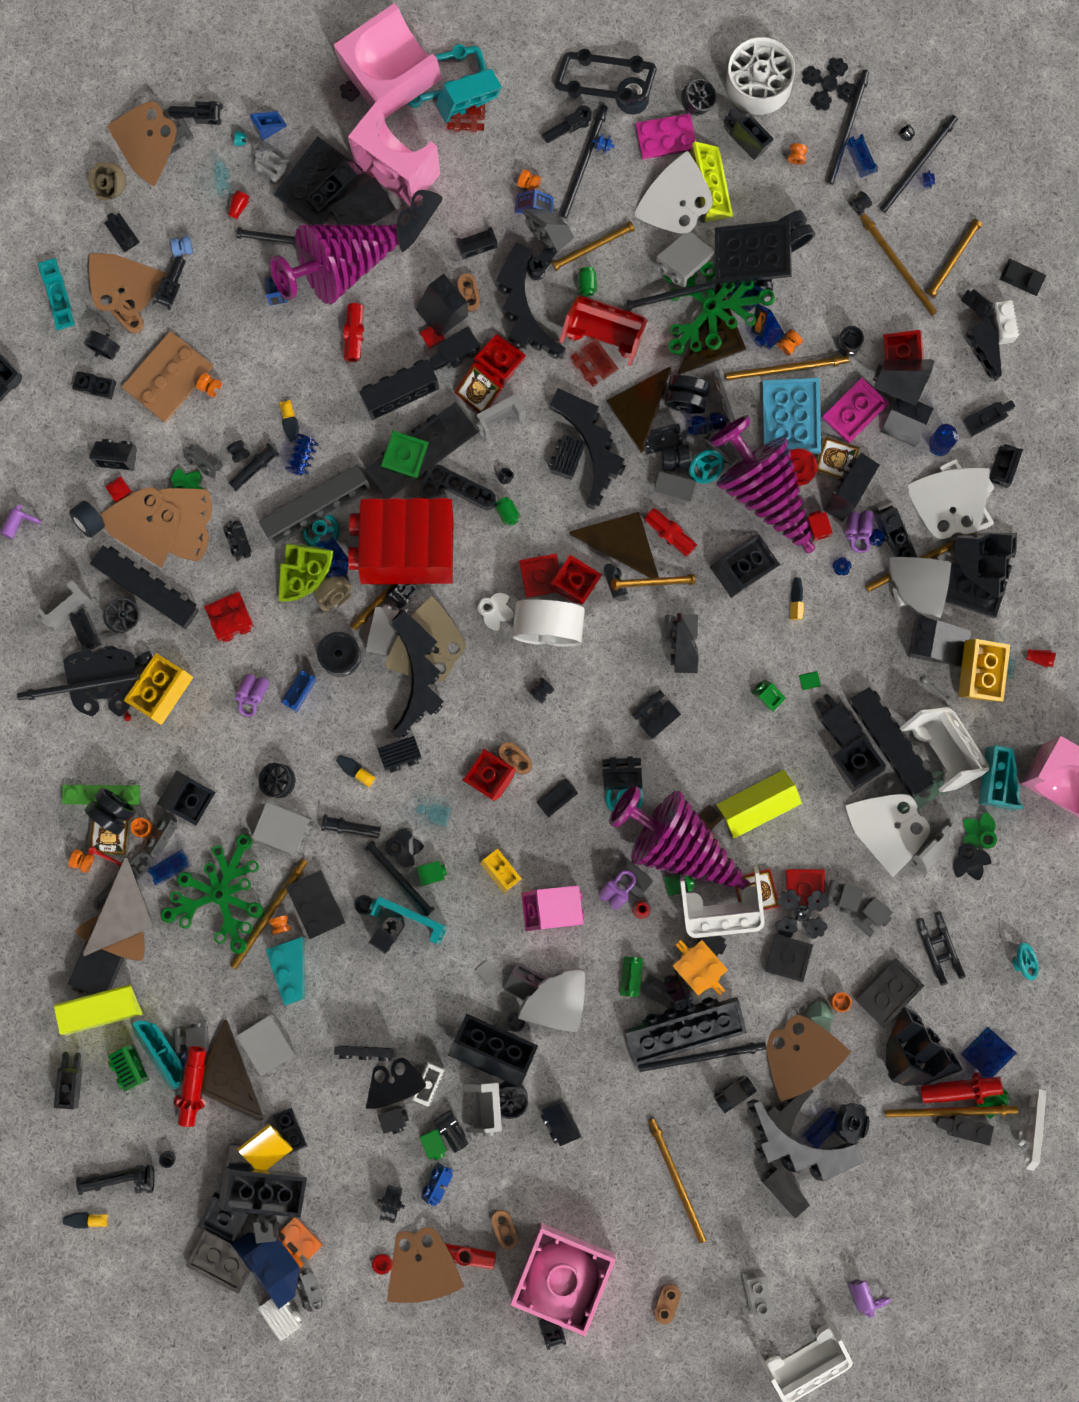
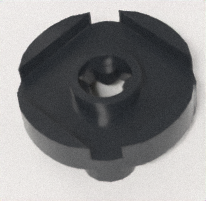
M856 1103L840 1106L834 1131L844 1142L857 1144L860 1138H865L867 1135L870 1119L869 1116H866V1108Z

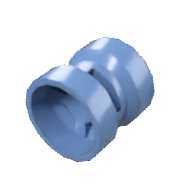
M189 235L183 236L182 239H170L174 257L181 256L184 253L187 255L193 254Z

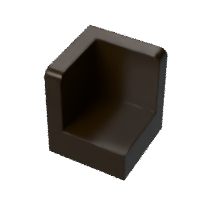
M711 805L698 815L699 819L703 820L706 824V829L708 828L710 831L724 818Z

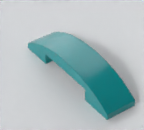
M53 258L39 262L38 267L46 287L56 330L59 331L75 326L72 307L57 259Z

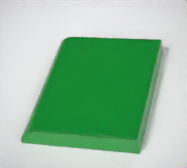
M817 671L799 675L802 690L821 686Z

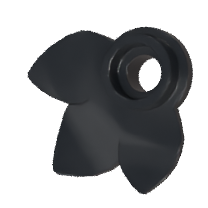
M411 828L399 830L396 836L390 838L385 844L386 852L390 856L395 857L400 865L406 867L414 866L413 855H416L424 848V845L419 840L412 838L413 830ZM394 843L399 846L396 851H393L391 848Z
M966 843L959 848V857L954 861L953 869L957 878L967 872L972 878L980 880L984 872L983 865H989L992 861L986 851L977 850L973 844ZM966 849L971 850V856L968 857L964 854Z

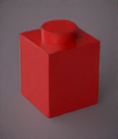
M820 511L810 513L807 519L809 523L808 529L812 533V542L831 537L833 531L827 513H821Z

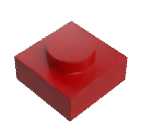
M121 476L105 486L116 503L132 493Z

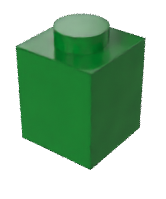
M440 861L417 867L422 886L444 881V876L448 875L445 864L441 865Z
M434 1129L419 1137L428 1159L434 1158L435 1161L445 1156L444 1152L448 1149L438 1129Z

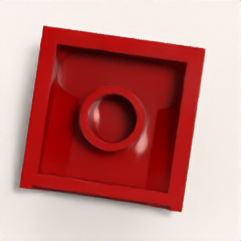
M921 330L883 334L885 359H924Z
M569 555L550 585L558 594L569 601L583 605L596 587L602 574Z
M483 748L482 753L462 781L485 795L488 799L495 801L502 796L512 781L516 769Z

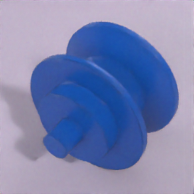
M602 133L597 139H593V142L596 143L597 152L601 148L604 149L606 154L607 150L610 151V148L615 147L612 144L613 140L610 139L611 135L608 138H604Z

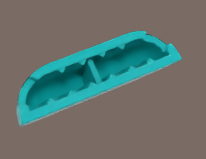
M147 1021L132 1023V1030L165 1083L172 1090L177 1089L183 1080L184 1068L160 1029L154 1023Z

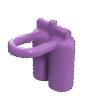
M19 504L10 510L0 533L13 540L23 518L38 525H41L42 522L22 512V505Z
M852 511L847 517L845 535L847 540L850 539L852 549L858 553H864L870 548L869 537L872 535L874 514L871 511H864L861 514ZM859 539H865L866 547L858 548L855 543Z
M252 674L244 675L235 694V700L239 701L238 710L242 715L252 717L256 714L257 704L262 701L269 686V681L266 678L260 677L256 679ZM247 703L253 705L251 707L253 711L246 712L242 706L244 704L247 705Z
M629 870L621 871L614 881H608L599 891L600 899L603 901L610 900L611 908L615 910L620 909L628 900V892L636 883L634 873ZM627 874L631 877L632 882L630 885H627L625 890H622L618 887L617 882L621 880L622 875Z
M859 1279L848 1284L857 1310L862 1312L863 1315H867L868 1318L875 1316V1309L891 1302L890 1297L873 1301L866 1280L862 1281Z

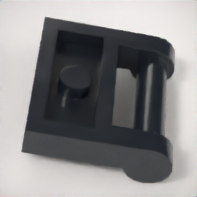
M606 564L604 566V573L613 599L619 602L627 600L626 594H628L626 587L619 588L618 590H612L611 580L614 578L620 580L622 571L613 564Z

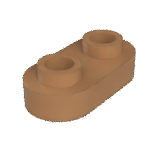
M463 274L457 281L458 290L467 302L469 300L474 301L473 305L468 304V311L473 312L480 306L476 279L471 274ZM465 282L471 284L469 287H464Z
M127 302L123 303L125 309H133ZM111 310L113 316L128 332L137 334L143 330L144 321L139 314L127 316L119 314L117 310ZM133 322H138L136 327H132Z
M506 742L500 746V758L514 767L516 773L525 775L531 771V759L515 744ZM506 749L512 750L510 756L505 755ZM520 762L526 763V767L524 769H521L519 767Z
M496 1211L491 1219L500 1246L506 1250H511L518 1244L517 1231L507 1211ZM500 1216L505 1218V1222L502 1224L498 1222ZM507 1235L512 1236L513 1240L511 1242L505 1241Z
M674 1284L663 1286L655 1307V1318L661 1324L670 1323L674 1319L681 1293ZM670 1291L674 1292V1297L668 1298L667 1293ZM667 1311L668 1316L665 1318L662 1317L661 1312Z

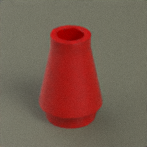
M236 190L235 194H232L227 215L238 220L240 214L249 204L250 196Z
M1028 649L1026 660L1045 668H1053L1056 653L1051 652L1052 650Z
M637 900L634 902L632 913L636 918L645 919L650 915L651 906L647 901ZM640 905L644 906L645 912L641 913L639 911Z

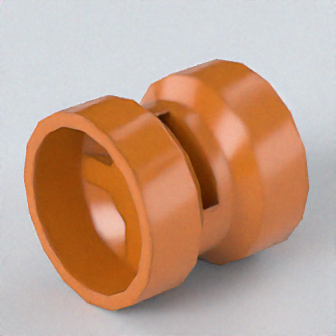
M524 169L518 179L517 186L527 188L528 191L537 190L542 177L532 175L530 171Z
M789 329L785 333V337L777 342V346L786 355L790 356L794 352V348L800 346L803 339L797 332Z
M204 372L196 384V389L201 392L205 391L208 396L214 398L217 395L214 390L215 388L220 390L222 381L213 379Z
M136 818L132 821L130 829L135 836L146 838L152 833L153 825L147 819Z
M75 849L69 859L68 867L79 868L81 872L87 874L95 857L91 854H83L81 850Z
M837 992L830 998V1005L835 1011L845 1012L851 1007L852 1000L844 992Z

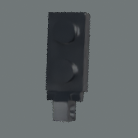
M1012 400L1003 405L1001 401L995 402L965 418L963 423L971 437L1005 420L1009 416L1007 412L1013 410L1016 406Z

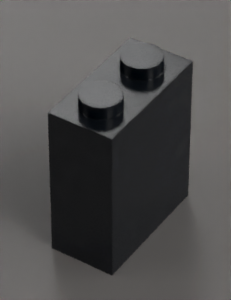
M103 949L86 956H82L81 952L68 984L73 986L72 990L79 993L86 991L91 993L90 995L111 990L124 958Z

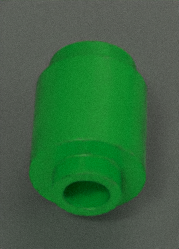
M593 267L579 269L578 290L583 296H592L597 292V276Z
M504 497L495 503L496 511L504 525L513 526L519 522L518 519L521 515L513 500H510L509 497Z

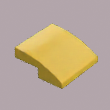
M269 1124L237 1148L239 1153L255 1169L259 1170L269 1169L293 1150L291 1145Z

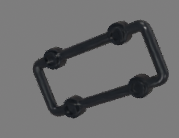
M581 49L579 52H567L563 56L554 85L557 90L567 92L572 98H578L581 94L619 99L623 105H630L633 101L643 102L648 98L657 68L654 63L643 61V58L638 55L630 59L594 55L591 54L589 49ZM570 59L578 60L583 66L596 62L630 67L631 71L635 73H640L643 69L649 70L642 94H633L630 88L611 91L583 87L578 81L562 84Z

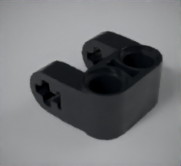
M400 915L387 918L374 933L369 943L386 954L404 929V918ZM393 921H396V922H397V923L395 924V926H396L395 929L389 928V927H392V926H393V923H392Z
M743 1075L739 1077V1080L732 1082L723 1088L722 1092L716 1093L713 1097L723 1113L726 1114L756 1093L757 1090L750 1079Z

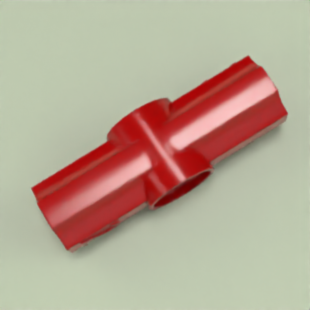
M351 303L347 306L346 324H344V360L349 362H357L361 358V344L364 340L362 337L364 332V305L359 303Z
M655 507L644 518V521L658 533L661 539L663 537L668 545H672L686 558L696 548L697 544L683 533L682 528L673 520H668Z
M445 1243L454 1263L461 1266H474L494 1270L497 1252L473 1248L469 1245L461 1246ZM468 1251L471 1257L470 1260H463L461 1252Z

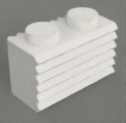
M1012 300L996 302L993 305L995 310L992 313V321L998 333L999 345L1014 343L1020 335L1017 329L1018 326H1016L1018 323H1016L1017 319H1015L1016 316L1014 315L1016 312H1014Z
M427 1062L422 1073L426 1087L414 1095L411 1100L427 1107L430 1106L445 1069Z
M268 1299L257 1309L281 1342L301 1327L300 1321L302 1319L296 1310H291L289 1307L290 1301L278 1310L272 1300Z

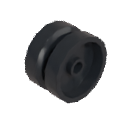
M802 210L794 211L778 220H790L791 253L805 246L815 237L816 233L810 224H806L807 218Z
M688 375L671 376L668 385L670 392L666 394L665 405L672 410L689 414L704 413L707 403L704 398L709 394L710 384L702 379Z
M333 632L326 635L320 641L317 648V658L320 665L329 674L336 677H345L352 674L359 667L361 651L357 642L349 634ZM338 651L342 652V655L340 657L335 656L338 655Z
M102 787L95 795L97 802H90L85 808V813L104 829L119 835L126 827L123 820H131L136 811L119 795Z

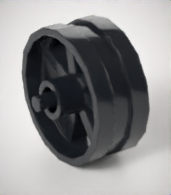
M694 79L681 92L682 105L686 111L696 116L703 115L716 103V91L713 85L705 79ZM690 86L692 87L694 92L689 91ZM701 103L706 107V109H701Z
M91 330L84 344L95 352V357L100 355L109 360H114L116 353L121 347L109 338L110 334L106 333V335Z
M128 598L114 599L103 610L105 625L116 633L130 631L139 621V609ZM121 602L120 611L113 603ZM125 603L129 604L132 608L127 611L124 610ZM109 607H111L116 612V614H107ZM134 610L135 619L129 617L128 613ZM115 617L116 621L112 625L108 618ZM125 619L133 622L129 628L126 626ZM119 621H121L123 629L116 628Z
M274 762L269 763L261 770L258 782L261 791L266 796L285 798L293 791L296 778L289 766ZM280 767H282L285 770L281 774ZM274 768H275V775H273V774L271 773V771H272ZM273 784L269 790L267 785ZM276 788H278L279 793L274 795Z
M506 1081L500 1083L499 1093L502 1091L505 1093V1096H500V1101H505L500 1105L501 1117L507 1119L520 1117L527 1110L529 1104L527 1090L524 1085H521L519 1088ZM517 1090L523 1093L515 1096ZM525 1098L523 1105L517 1102V1100ZM507 1106L509 1108V1111L504 1110L503 1108ZM515 1106L518 1107L517 1110L512 1111V1108H514Z
M388 1184L385 1196L382 1197V1200L378 1199L377 1203H381L380 1207H382L380 1213L381 1221L386 1220L390 1223H395L397 1212L400 1211V1208H405V1205L400 1201L403 1188L393 1187V1185Z

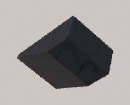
M758 534L721 557L710 568L732 598L780 566V563Z
M918 616L914 621L908 657L962 667L965 640H970L971 630Z

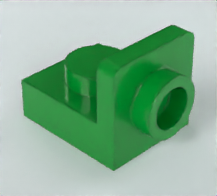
M767 680L759 682L752 692L772 712L786 699L776 686Z
M680 874L664 877L668 897L682 894ZM684 876L686 892H691V887H694L693 878L691 876Z
M1003 1088L1002 1095L985 1097L984 1104L977 1103L976 1105L978 1107L1001 1106V1104L1007 1106L1009 1095ZM996 1114L987 1115V1117L991 1119Z

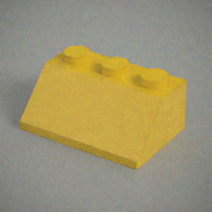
M979 639L965 640L958 697L1003 702L1010 645Z
M155 653L140 675V680L136 681L124 701L162 725L194 677Z

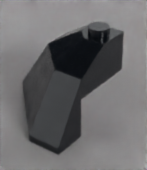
M975 533L956 537V540L953 542V551H955V558L965 576L995 598L1003 596L1006 590L1005 582L1006 579H1009L1012 565H1009L1010 559L1015 558L1017 552V533Z
M906 1007L901 1010L886 1044L885 1066L891 1081L903 1086L925 1085L960 1072L962 1067L950 1048L947 1049L938 1043L941 1040L940 1037L931 1028L927 1031L922 1018L916 1012Z

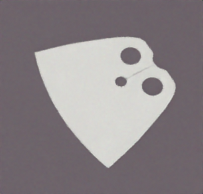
M688 151L672 162L652 183L635 210L636 218L653 226L684 234L689 233L695 227L697 218L711 208L713 200L709 187ZM697 197L705 198L706 203L704 207L697 208L694 202ZM685 200L686 205L680 206V201ZM688 215L690 223L685 227L679 224L680 217Z
M954 469L932 474L908 484L909 495L917 512L929 531L936 538L945 539L950 538L954 533L959 532L965 535L978 530L987 499L990 469ZM951 507L956 508V512L954 514L950 513ZM966 515L973 518V524L970 527H964L961 524V519ZM942 520H946L950 525L946 532H941L937 528L938 523Z
M888 795L846 805L855 834L892 877L910 861L930 833L929 823L918 814L917 804L909 795ZM900 802H907L909 804L910 810L908 813L902 814L898 811L897 806ZM896 822L901 823V827L898 829L894 826ZM915 822L920 823L923 827L922 832L918 835L913 834L910 830L911 824Z

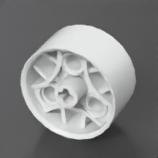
M757 37L741 43L730 57L726 77L727 93L733 104L744 112L754 115L772 113L782 107L790 96L795 76V62L792 54L782 43L766 37ZM741 60L747 63L745 67L739 64ZM783 66L785 70L779 72L777 67ZM745 81L747 84H741L739 82ZM776 85L779 88L776 89L772 88L771 86ZM752 95L763 96V98L753 97Z
M553 600L517 601L515 604L512 637L517 641L537 645L550 644L561 647L581 645L585 609L576 604Z

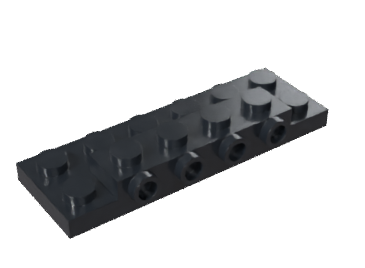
M456 402L439 415L433 414L426 420L428 423L424 426L418 425L411 431L413 434L410 436L429 442L417 478L479 433ZM384 450L381 453L382 457L367 467L365 471L386 499H391L416 479L382 468L381 463L386 451Z
M708 997L703 999L702 1003L695 1005L690 1003L691 1009L685 1006L682 1010L667 1009L664 1014L658 1016L656 1014H649L642 1020V1025L625 1029L634 1066L746 1034L738 997L718 1002L717 998Z

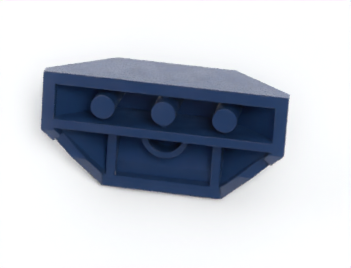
M247 1232L231 1244L278 1310L295 1297L299 1265L278 1237L276 1241L256 1243L255 1233Z

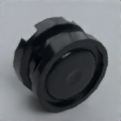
M142 1165L136 1166L134 1172L135 1193H142L143 1191L153 1193L155 1185L153 1165H147V1167Z

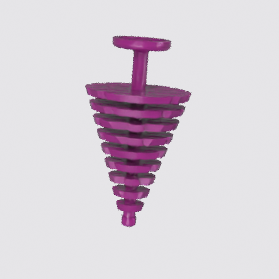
M352 224L334 226L300 225L295 234L296 250L300 265L291 268L284 257L276 255L270 259V271L275 286L286 300L296 297V279L306 275L311 288L315 289V295L322 299L323 303L331 305L346 293V289L351 288L364 274H367L380 260H383L386 257V253L391 252L396 245H399L397 224L389 226H366L359 224L357 226Z
M744 415L718 431L710 439V443L717 447L731 441L743 460L729 468L728 472L719 478L716 485L722 490L726 489V493L729 496L734 497L736 495L735 500L741 504L745 503L744 506L749 511L755 510L754 514L757 517H765L764 522L768 525L775 524L773 529L778 532L784 531L782 534L789 539L795 537L792 543L796 546L802 545L807 554L813 552L815 545L809 540L812 536L811 530H805L809 525L808 519L803 518L806 514L805 508L799 509L803 499L802 495H798L800 487L798 483H795L797 481L796 473L792 472L794 464L792 460H789L791 453L790 449L787 448V438L780 437L751 452L740 435L751 422L750 417Z
M635 785L627 789L615 805L609 818L611 826L615 828L621 826L629 816L644 826L631 852L632 863L643 864L651 868L655 867L658 870H667V872L678 873L682 876L690 875L691 878L695 879L703 877L702 880L710 882L713 880V882L718 884L725 882V886L732 887L737 885L741 890L749 886L750 882L741 877L742 871L739 867L734 868L735 863L731 858L727 857L726 850L721 848L716 838H713L710 829H706V824L703 820L699 819L695 810L691 809V805L684 799L680 791H674L671 795L669 794L664 798L663 803H660L655 808L652 816L636 807L640 799L641 790Z

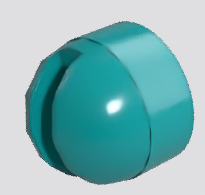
M235 130L234 146H244L247 141L242 140V138L247 139V135L244 132Z

